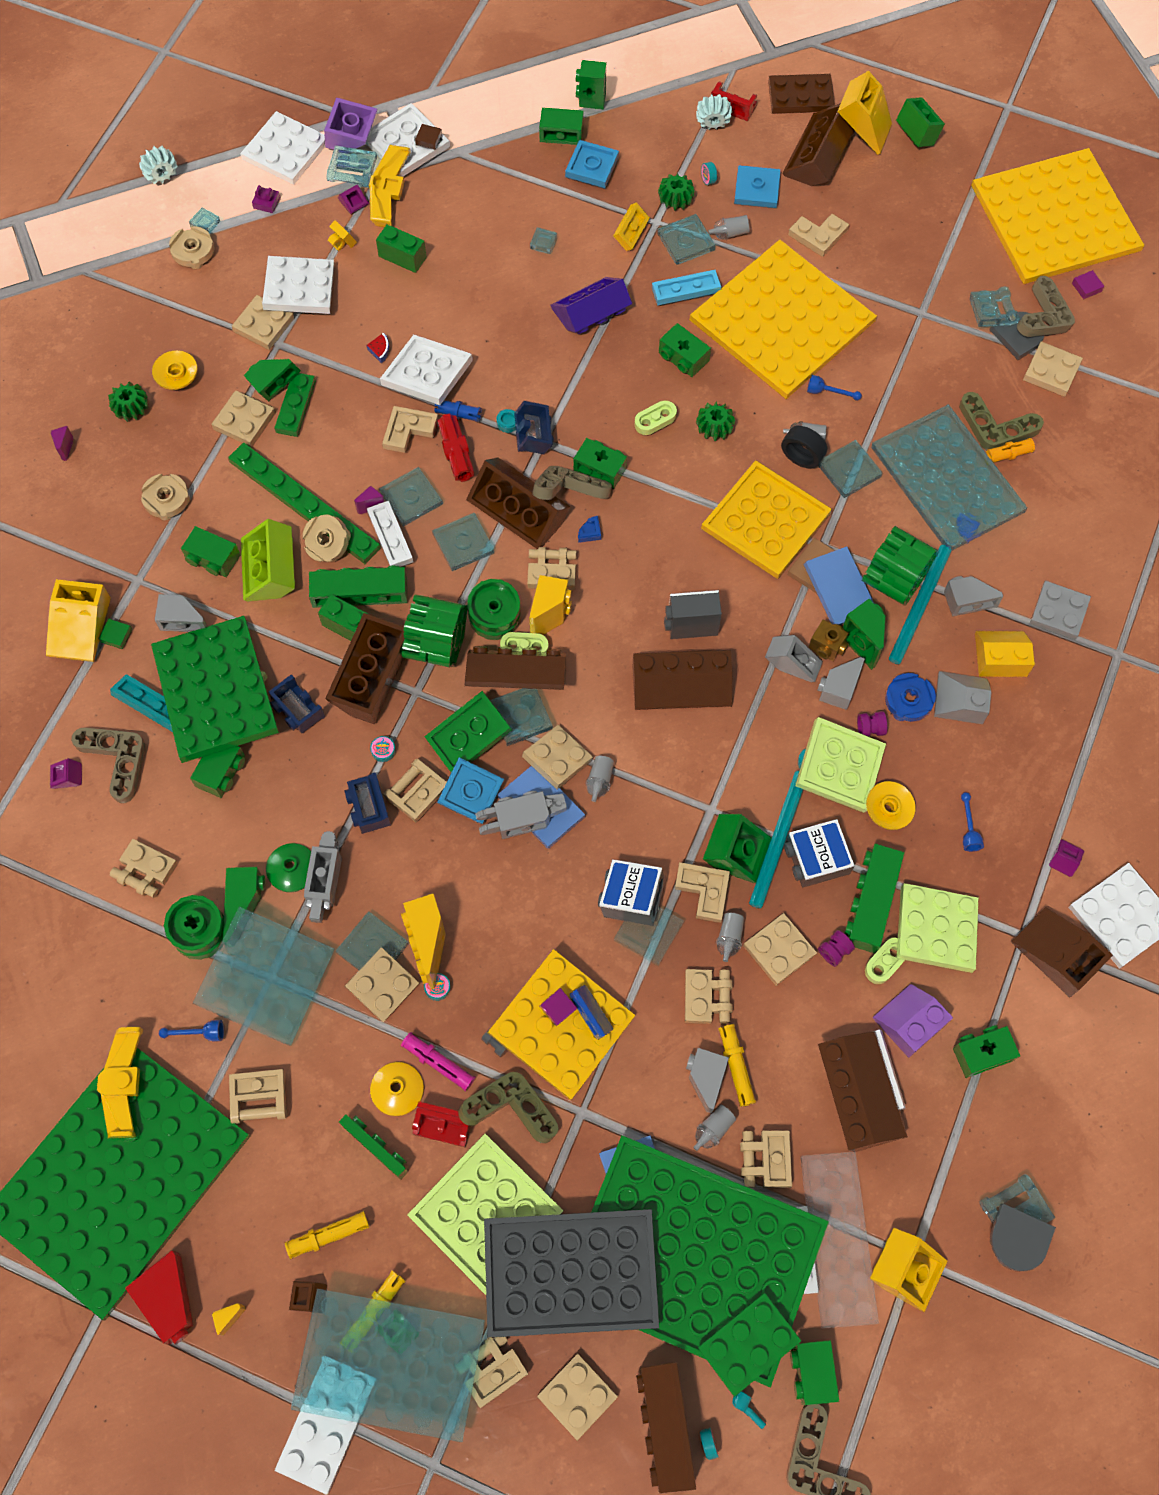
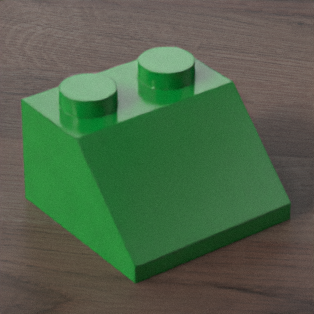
M867 599L847 614L843 629L848 632L846 642L849 643V646L859 657L865 658L864 662L872 670L876 667L884 647L885 615L878 604H874L870 599Z
M719 814L703 860L715 869L730 871L729 875L756 883L771 837L742 814Z

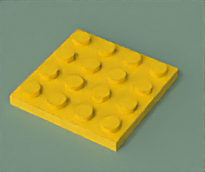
M755 460L702 523L701 529L778 579L828 518L832 509Z
M553 949L487 1033L566 1098L572 1100L635 1017V1014ZM586 985L612 1025L613 1030L604 1037L596 1039L577 1009L558 1026H555L539 1006L559 988L570 999V993Z

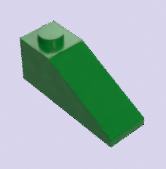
M257 867L226 868L223 944L228 950L234 949L261 899V890H265V876L261 875Z

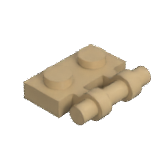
M546 547L529 549V558L538 559V563H528V588L536 589L539 575L568 580V589L575 590L576 564L566 563L567 560H576V550H567V548L546 550ZM546 559H559V564H546L545 561Z
M132 839L119 859L122 864L126 865V868L120 870L114 867L110 872V876L117 879V883L123 886L129 885L133 887L137 893L143 896L148 895L155 898L159 889L153 887L155 881H158L165 885L178 863L176 860ZM138 871L146 876L143 880H139L134 877V874Z
M685 970V1023L711 1024L712 1013L719 1014L720 1023H730V1013L733 1012V1004L730 1003V990L733 989V981L730 980L729 970H720L719 980H712V970ZM712 990H719V1003H712Z
M752 1131L742 1132L743 1142L740 1143V1151L743 1152L744 1167L741 1168L744 1186L755 1188V1177H763V1188H791L789 1131H762L761 1142H754ZM754 1152H762V1167H755Z
M506 1337L487 1338L484 1340V1345L472 1353L470 1351L463 1355L464 1359L454 1365L460 1375L469 1369L474 1376L466 1381L465 1384L479 1408L488 1404L528 1375L513 1349L504 1355L499 1348L508 1342ZM492 1353L496 1361L481 1370L478 1362Z

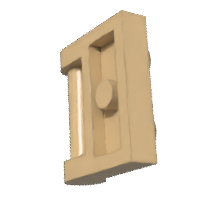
M415 759L411 763L412 767L391 789H387L382 794L388 802L395 805L415 823L438 800L447 783L419 759ZM419 773L423 776L401 799L398 795Z
M283 1069L229 1074L231 1123L240 1124L243 1120L277 1117L278 1120L287 1118L285 1071ZM276 1099V1106L240 1110V1102Z

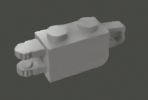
M529 791L521 797L502 798L497 803H494V807L481 810L475 815L477 820L497 817V822L479 827L481 835L500 832L502 839L547 828L550 823V817L567 811L563 794L544 796L543 791Z
M330 830L322 834L319 847L312 846L304 889V898L307 901L306 906L311 908L309 918L311 922L322 923L325 909L330 910V907H334L342 861L338 851L339 842L335 833L330 832Z

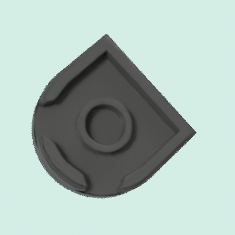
M1027 312L1011 313L990 327V331L1017 360L1036 350L1044 338V335L1026 337L1018 331L1017 324L1025 314H1030Z
M1002 1203L990 1233V1244L997 1260L1004 1267L1019 1272L1032 1270L1045 1259L1056 1227Z

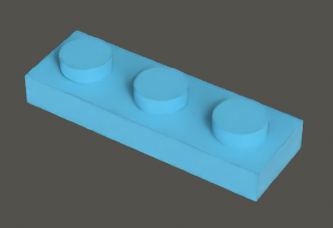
M716 270L652 282V291L657 306L711 295L721 290Z

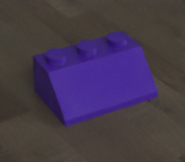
M605 277L550 306L567 331L580 334L589 329L588 326L593 323L600 324L607 321V316L613 313L618 315L625 312L626 307L631 305L632 301L622 278Z

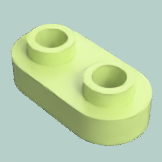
M660 401L639 412L635 417L636 431L642 435H650L673 423L676 419V406L670 401Z
M509 632L501 638L500 647L516 645L517 647L512 649V651H522V648L538 646L541 649L537 652H546L548 640L545 636L538 633Z
M898 938L888 939L866 964L865 975L872 983H885L905 961L897 959L890 954L891 949L897 951ZM874 968H879L882 971V975H876Z

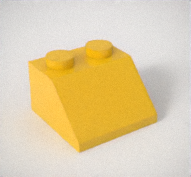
M539 575L529 617L530 633L544 635L563 624L565 615H570L572 590L568 589V580Z
M1024 631L975 632L979 677H1027L1035 665L1033 644Z
M893 1228L890 1237L885 1243L882 1254L874 1266L870 1279L885 1291L925 1312L948 1261L920 1237Z

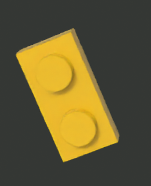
M637 202L630 205L613 235L626 251L633 249L650 218Z

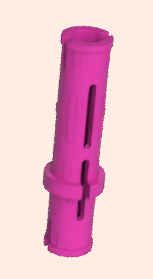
M412 1032L408 1033L401 1044V1047L417 1056L420 1063H427L461 1087L465 1092L476 1078L436 1051L434 1045L426 1044L413 1035Z

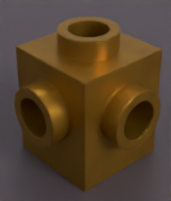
M823 619L811 637L808 648L816 652L819 657L834 662L837 655L842 656L849 645L846 642L848 632L841 626L831 624Z

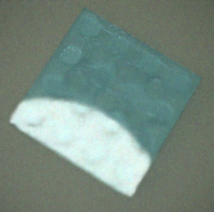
M239 906L193 1004L291 1046L335 949Z

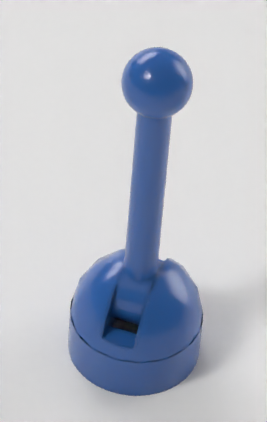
M813 374L807 388V392L812 394L828 390L851 396L854 400H860L862 397L859 391L850 392L827 386L821 377Z
M965 792L961 795V800L965 805L969 832L963 837V848L965 851L974 852L983 849L984 842L981 834L973 829L969 803L971 795Z
M222 1020L208 1021L203 1029L168 1030L167 1028H161L159 1036L167 1038L169 1035L203 1034L204 1038L208 1041H222L224 1025Z

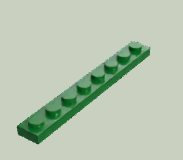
M244 442L228 457L232 465L308 522L312 518L321 515H332L339 518L351 534L346 551L362 563L366 564L381 549L378 542Z

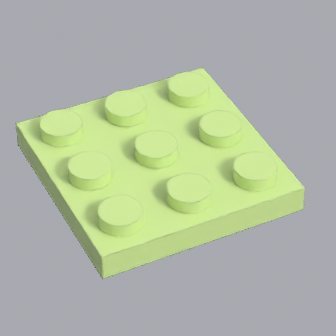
M817 717L812 727L795 786L864 813L867 811V796L875 785L886 743Z
M904 883L900 891L896 958L973 973L976 970L978 898Z

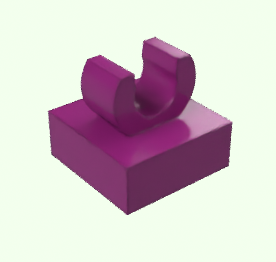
M258 185L252 200L253 209L273 213L280 199L279 191Z

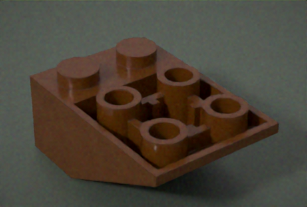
M1047 907L1011 941L1069 998L1078 992L1113 956L1092 935Z

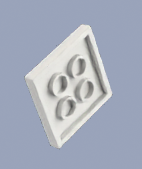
M412 103L373 126L366 142L367 146L380 159L383 158L389 145L410 148L411 154L398 174L401 177H404L450 147V141L443 134L436 150L415 144V138L422 124L435 126Z
M276 111L240 155L243 161L295 185L325 148V136L323 133Z
M268 256L262 302L263 310L330 314L334 260Z
M413 334L381 376V385L441 405L473 361L472 354Z
M1130 863L1068 907L1087 931L1113 954L1111 959L1119 969L1159 940V897Z

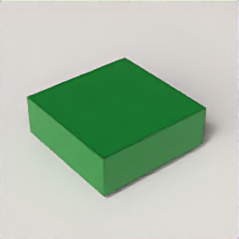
M108 618L99 641L123 649L132 631V627Z

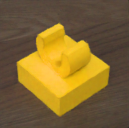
M334 220L329 226L335 233L328 238V241L338 251L343 248L345 243L351 249L357 243L337 221Z

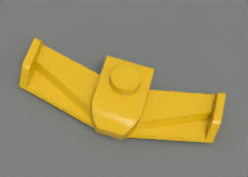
M389 145L374 174L371 175L368 185L370 188V220L378 227H385L386 224L392 226L391 199L400 200L405 181L404 177L398 176L411 154L410 148Z
M121 1027L116 1030L104 1070L98 1075L97 1091L101 1093L108 1138L136 1137L128 1096H138L140 1069L138 1067H131L140 1036L143 1034L141 1027Z

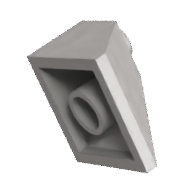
M939 671L934 717L983 724L990 712L991 688L988 679Z

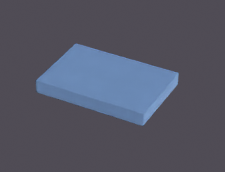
M848 547L808 560L803 564L831 624L839 626L844 624L848 613L867 599L873 602Z
M532 766L498 794L499 799L521 797L529 791H543L544 796L564 795L567 811L550 817V823L547 828L532 832L547 849L551 848L585 818V814L560 788L556 789Z

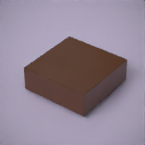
M422 124L415 138V144L436 150L442 136V129Z

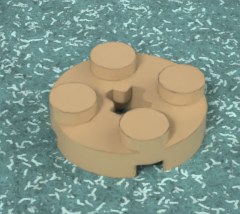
M191 226L190 230L184 231L182 228L176 231L169 241L172 258L182 266L193 269L201 268L211 258L215 250L209 232L197 226ZM195 244V248L188 249V246H193Z
M170 474V476L155 475L148 479L142 487L141 501L146 511L155 517H159L161 520L171 519V517L182 512L190 502L185 482L174 474ZM162 493H171L169 497L166 499H162L161 497Z
M321 515L312 518L303 530L306 553L312 559L320 562L337 561L345 553L348 541L351 538L350 531L346 528L345 524L339 518L332 515ZM323 534H329L330 539L328 543L323 544Z

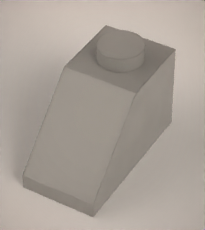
M972 576L952 578L948 581L944 590L952 616L997 608L1003 598L1002 592Z
M177 593L159 594L155 622L160 631L191 632L207 627L203 617L183 595Z
M795 635L773 637L765 655V658L778 670L809 682H815L823 662Z
M859 657L835 667L829 671L827 678L822 677L817 690L822 692L819 701L847 710L865 658Z
M698 1048L696 1055L690 1054L686 1069L691 1071L689 1080L706 1112L712 1114L729 1057Z

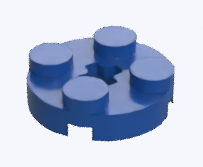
M914 673L901 674L892 680L885 694V702L896 720L914 722L930 714L936 700V694L928 680L924 681L918 677L919 675ZM907 693H910L911 696H916V699L913 702H909L905 697Z

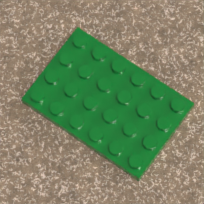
M245 616L151 644L181 763L279 733Z

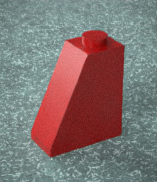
M171 1250L125 1289L163 1344H171L173 1342L176 1345L189 1335L187 1330L193 1326L182 1258L178 1252Z

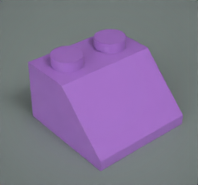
M336 97L324 129L325 148L347 153L365 145L377 114V108Z
M910 984L880 1010L873 1019L906 1056L910 1058L947 1025L953 1017L933 996Z

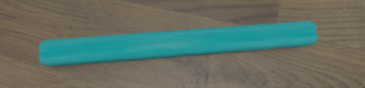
M940 545L939 552L925 577L893 647L889 661L896 665L901 664L952 551L949 546Z
M799 771L794 773L749 905L761 909L764 904L803 789L795 786Z

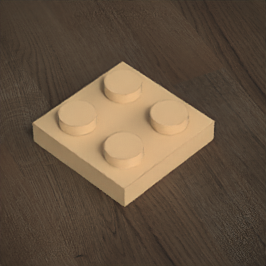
M256 295L234 322L232 329L233 332L270 350L294 320V315L289 311L263 310V298Z
M1040 342L1023 380L1065 397L1083 358Z
M235 390L211 425L213 430L252 447L275 415V410L273 407Z
M559 725L526 749L522 755L556 789H559L586 767L593 758Z
M784 913L743 945L776 986L817 954Z
M381 947L344 987L381 1022H384L419 982Z
M579 1354L537 1396L576 1440L617 1399L616 1394Z

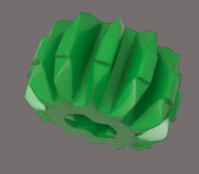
M678 173L676 176L669 174L667 178H662L658 188L661 204H665L666 209L673 207L674 211L678 207L684 210L686 205H690L695 192L692 180H688L687 175L681 177Z
M129 381L125 386L120 383L119 388L112 387L113 393L108 395L109 407L118 419L124 418L128 422L131 417L137 420V415H144V409L148 408V396L139 384L133 385Z
M717 401L713 406L707 403L705 408H700L696 418L699 434L705 433V439L711 436L714 441L717 440V437L724 440L726 434L731 435L733 425H735L732 409H727L726 403L719 406Z

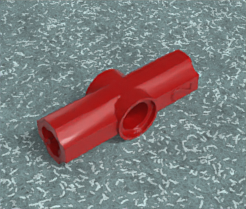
M442 415L437 422L443 439L442 445L446 459L450 461L455 480L461 482L468 481L474 476V470L469 458V448L465 435L461 433L456 415Z

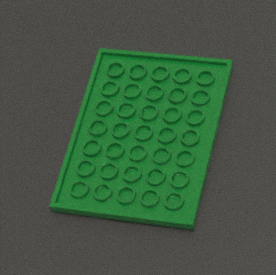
M139 1048L136 1049L131 1067H138L140 1069L138 1096H128L136 1137L108 1138L101 1093L97 1091V1075L0 1191V1235L104 1321L127 1294L125 1288L142 1275L250 1138L249 1134L235 1123H231V1120Z
M621 1135L591 1213L652 1209L659 1328L637 1330L706 1359L698 1347L764 1293L792 1328L829 1221ZM781 1359L754 1381L771 1388Z

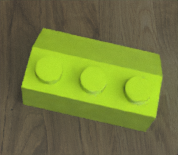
M266 519L241 538L244 601L278 599L295 589L291 526Z

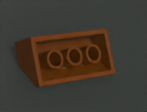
M841 103L813 113L782 173L785 177L810 186L825 184L831 179L832 173L839 163V159L846 149L850 137L855 132L849 123L837 112Z
M498 457L484 461L466 498L468 502L536 549L543 547L561 527L570 509L569 505L556 496L551 500H543L533 496L535 482Z
M363 613L325 699L350 716L375 724L402 663V651L406 650L402 648L405 639L403 635L404 627Z
M474 646L473 650H469L467 653L465 686L564 690L566 653H561V649L551 648L547 649L546 652H537L536 648H522V651H512V647H498V651L488 650L487 646Z
M731 650L633 653L632 668L635 710L732 707L733 671Z
M876 1032L842 1036L818 1044L848 1150L858 1152L907 1138L908 1136Z
M677 1362L640 1368L641 1374L636 1375L638 1393H644L645 1405H641L640 1408L643 1424L648 1423L650 1436H645L647 1455H653L655 1466L649 1468L652 1487L657 1486L659 1493L696 1490Z

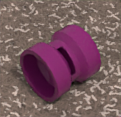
M884 711L875 712L870 716L867 713L858 714V733L868 737L871 734H876L877 736L886 735L887 719Z
M836 930L831 935L830 941L823 942L818 947L821 956L834 967L842 962L844 955H849L855 949L852 941L839 930Z

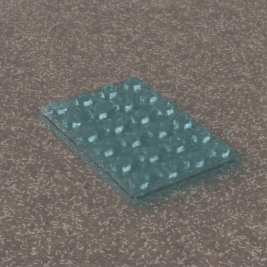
M949 404L872 443L871 448L939 541L949 549L954 550L1016 518L1027 510V506Z
M317 1289L291 1410L463 1442L485 1320Z

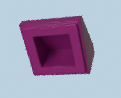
M358 184L338 196L339 201L350 214L369 204Z
M68 426L52 430L51 436L61 459L67 461L73 443V435Z
M369 486L354 500L357 513H368L367 508L384 502L383 496L372 486Z
M67 758L50 765V788L77 787L82 784V764L80 762Z
M1061 839L1050 860L1049 866L1072 877L1081 863L1084 850Z

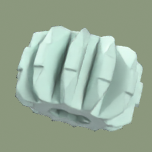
M711 94L710 97H703V100L698 102L696 117L701 127L707 126L708 130L711 128L717 130L718 127H725V124L730 122L732 113L731 103L727 97L721 98L720 94L717 96Z
M153 146L152 150H146V155L140 156V169L148 181L151 180L154 184L159 181L163 184L164 180H171L170 176L176 174L177 162L169 149L166 150L163 146L157 149Z

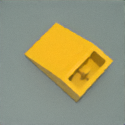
M867 71L849 82L837 112L863 138L869 147L879 155L891 128L892 121L883 87L870 71Z
M56 579L49 607L47 657L94 662L99 645V637L111 599L103 585Z
M430 894L403 903L406 912L401 913L415 959L418 960L416 964L423 984L428 983L430 989H434L446 933L434 894Z

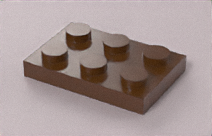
M831 74L769 76L768 85L772 114L811 113L835 105Z

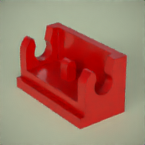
M719 81L711 94L713 96L720 94L721 98L727 97L732 106L731 116L748 121L757 106V101H755L757 95L753 94L750 100H747L736 94H730L723 91L721 88L723 83Z
M418 1102L412 1129L413 1135L465 1148L471 1126L464 1124L460 1120L456 1110Z

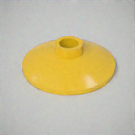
M178 350L162 354L156 359L152 367V375L155 382L169 390H177L188 386L195 379L198 371L195 359L190 354Z
M892 781L881 782L875 785L867 796L866 808L870 818L884 829H902L912 821L915 815L914 798L909 790L899 783ZM884 805L890 806L891 812L887 811Z
M402 1062L390 1063L379 1069L374 1075L370 1087L371 1098L375 1106L381 1112L390 1116H403L412 1112L417 1107L418 1102H421L424 1092V1084L419 1072L411 1065ZM394 1083L401 1084L398 1092L391 1090V1086Z

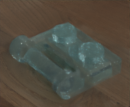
M335 146L327 169V181L335 182L337 180L361 184L362 187L369 188L368 185L377 160L376 152ZM337 169L360 172L363 175L337 172Z
M1004 286L995 291L982 290L971 292L969 299L979 327L1014 325L1019 322L1020 317L1018 312L1014 310L1010 299L1011 292L1008 287ZM1002 301L1006 314L1000 313L997 302Z
M1027 1174L1019 1177L1018 1182L993 1197H985L979 1201L982 1210L994 1224L998 1213L996 1208L1025 1191L1030 1198L1014 1207V1209L1045 1223L1055 1218Z

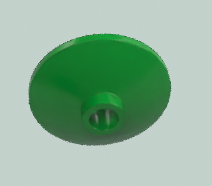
M296 843L285 844L274 850L266 863V874L270 883L276 889L290 893L304 889L311 851L307 847ZM288 862H294L292 868L285 867Z

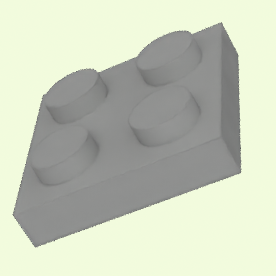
M1045 581L1029 624L1076 640L1091 596Z

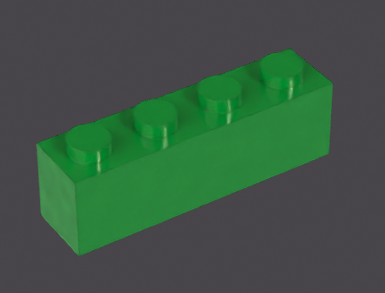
M389 566L387 568L366 567L364 569L342 568L331 571L326 569L310 571L309 599L312 608H321L331 594L353 606L407 603L405 567Z
M874 844L871 851L866 850L862 865L866 866L865 874L860 873L856 888L860 889L859 897L853 898L850 912L854 913L852 922L847 921L844 934L852 941L855 948L874 954L879 950L905 852Z

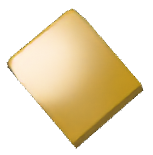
M237 1303L213 1312L212 1317L217 1335L223 1336L246 1310L245 1305Z

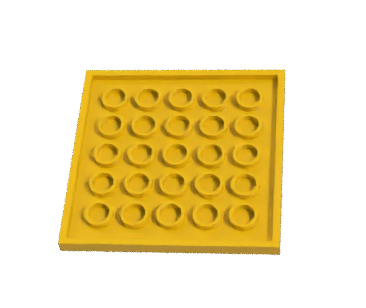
M1089 148L972 181L971 186L1023 284L1034 282L1040 276L1052 277L1140 252L1144 247V243Z
M778 240L722 287L721 290L691 313L689 320L782 397L788 399L811 378L812 374L815 375L876 321L877 315L783 241Z

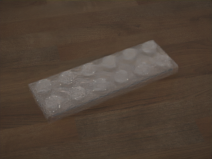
M856 1151L801 1156L808 1213L829 1221L815 1260L821 1328L879 1324L874 1282L870 1279L872 1268Z

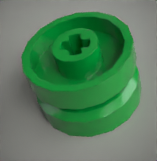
M500 579L481 581L473 587L467 602L468 619L471 628L479 636L490 640H499L506 633L514 632L520 623V598L514 587Z
M197 895L183 897L175 902L166 913L164 921L165 935L180 954L189 959L202 960L212 957L224 946V916L210 899Z

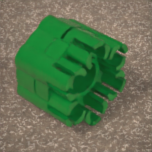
M894 526L891 530L892 533L888 534L873 556L871 564L865 572L867 574L863 576L862 581L906 606L924 580L939 551Z
M415 594L412 599L415 604L411 603L410 614H408L404 624L403 635L405 639L402 648L406 650L402 651V657L449 668L455 667L465 636L467 605Z

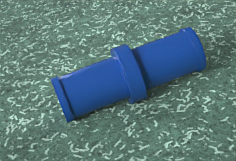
M444 400L441 405L435 404L438 408H434L435 413L456 415L458 420L464 418L479 422L482 415L478 414L482 413L481 407L464 405L461 401H456L455 403Z

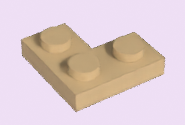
M831 214L819 227L801 216L789 229L788 235L823 257L848 231L849 224Z
M394 406L383 439V449L405 453L411 434L433 438L438 423V414Z
M679 862L675 889L700 894L696 913L697 919L721 923L730 871Z

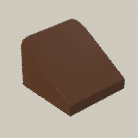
M293 1281L289 1310L323 1313L327 1284Z

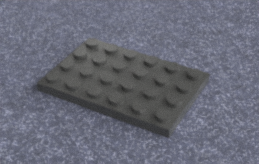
M652 1209L484 1219L488 1338L659 1328Z

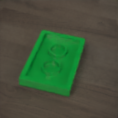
M481 691L424 737L449 771L452 772L459 757L472 763L513 729L487 695Z
M764 1293L700 1345L698 1349L735 1397L799 1344L801 1340Z

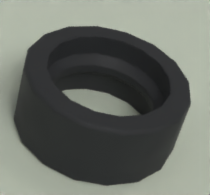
M801 425L792 427L781 443L782 451L786 457L796 465L807 469L817 467L828 450L822 436L816 431Z

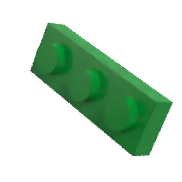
M299 373L289 382L274 428L276 433L298 437L316 382L315 376Z
M347 1114L343 1116L339 1124L402 1180L408 1173L404 1167L407 1162L395 1151L392 1155L384 1149L387 1144L377 1134H374L372 1137L364 1131L367 1125L356 1115L352 1119Z

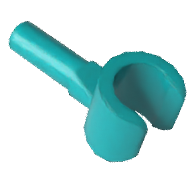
M743 1392L737 1394L732 1400L733 1406L744 1412L763 1429L766 1423L748 1407L752 1398Z

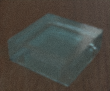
M202 207L190 219L189 224L190 227H201L210 233L220 223V218Z
M537 227L530 242V249L551 254L557 240V233Z

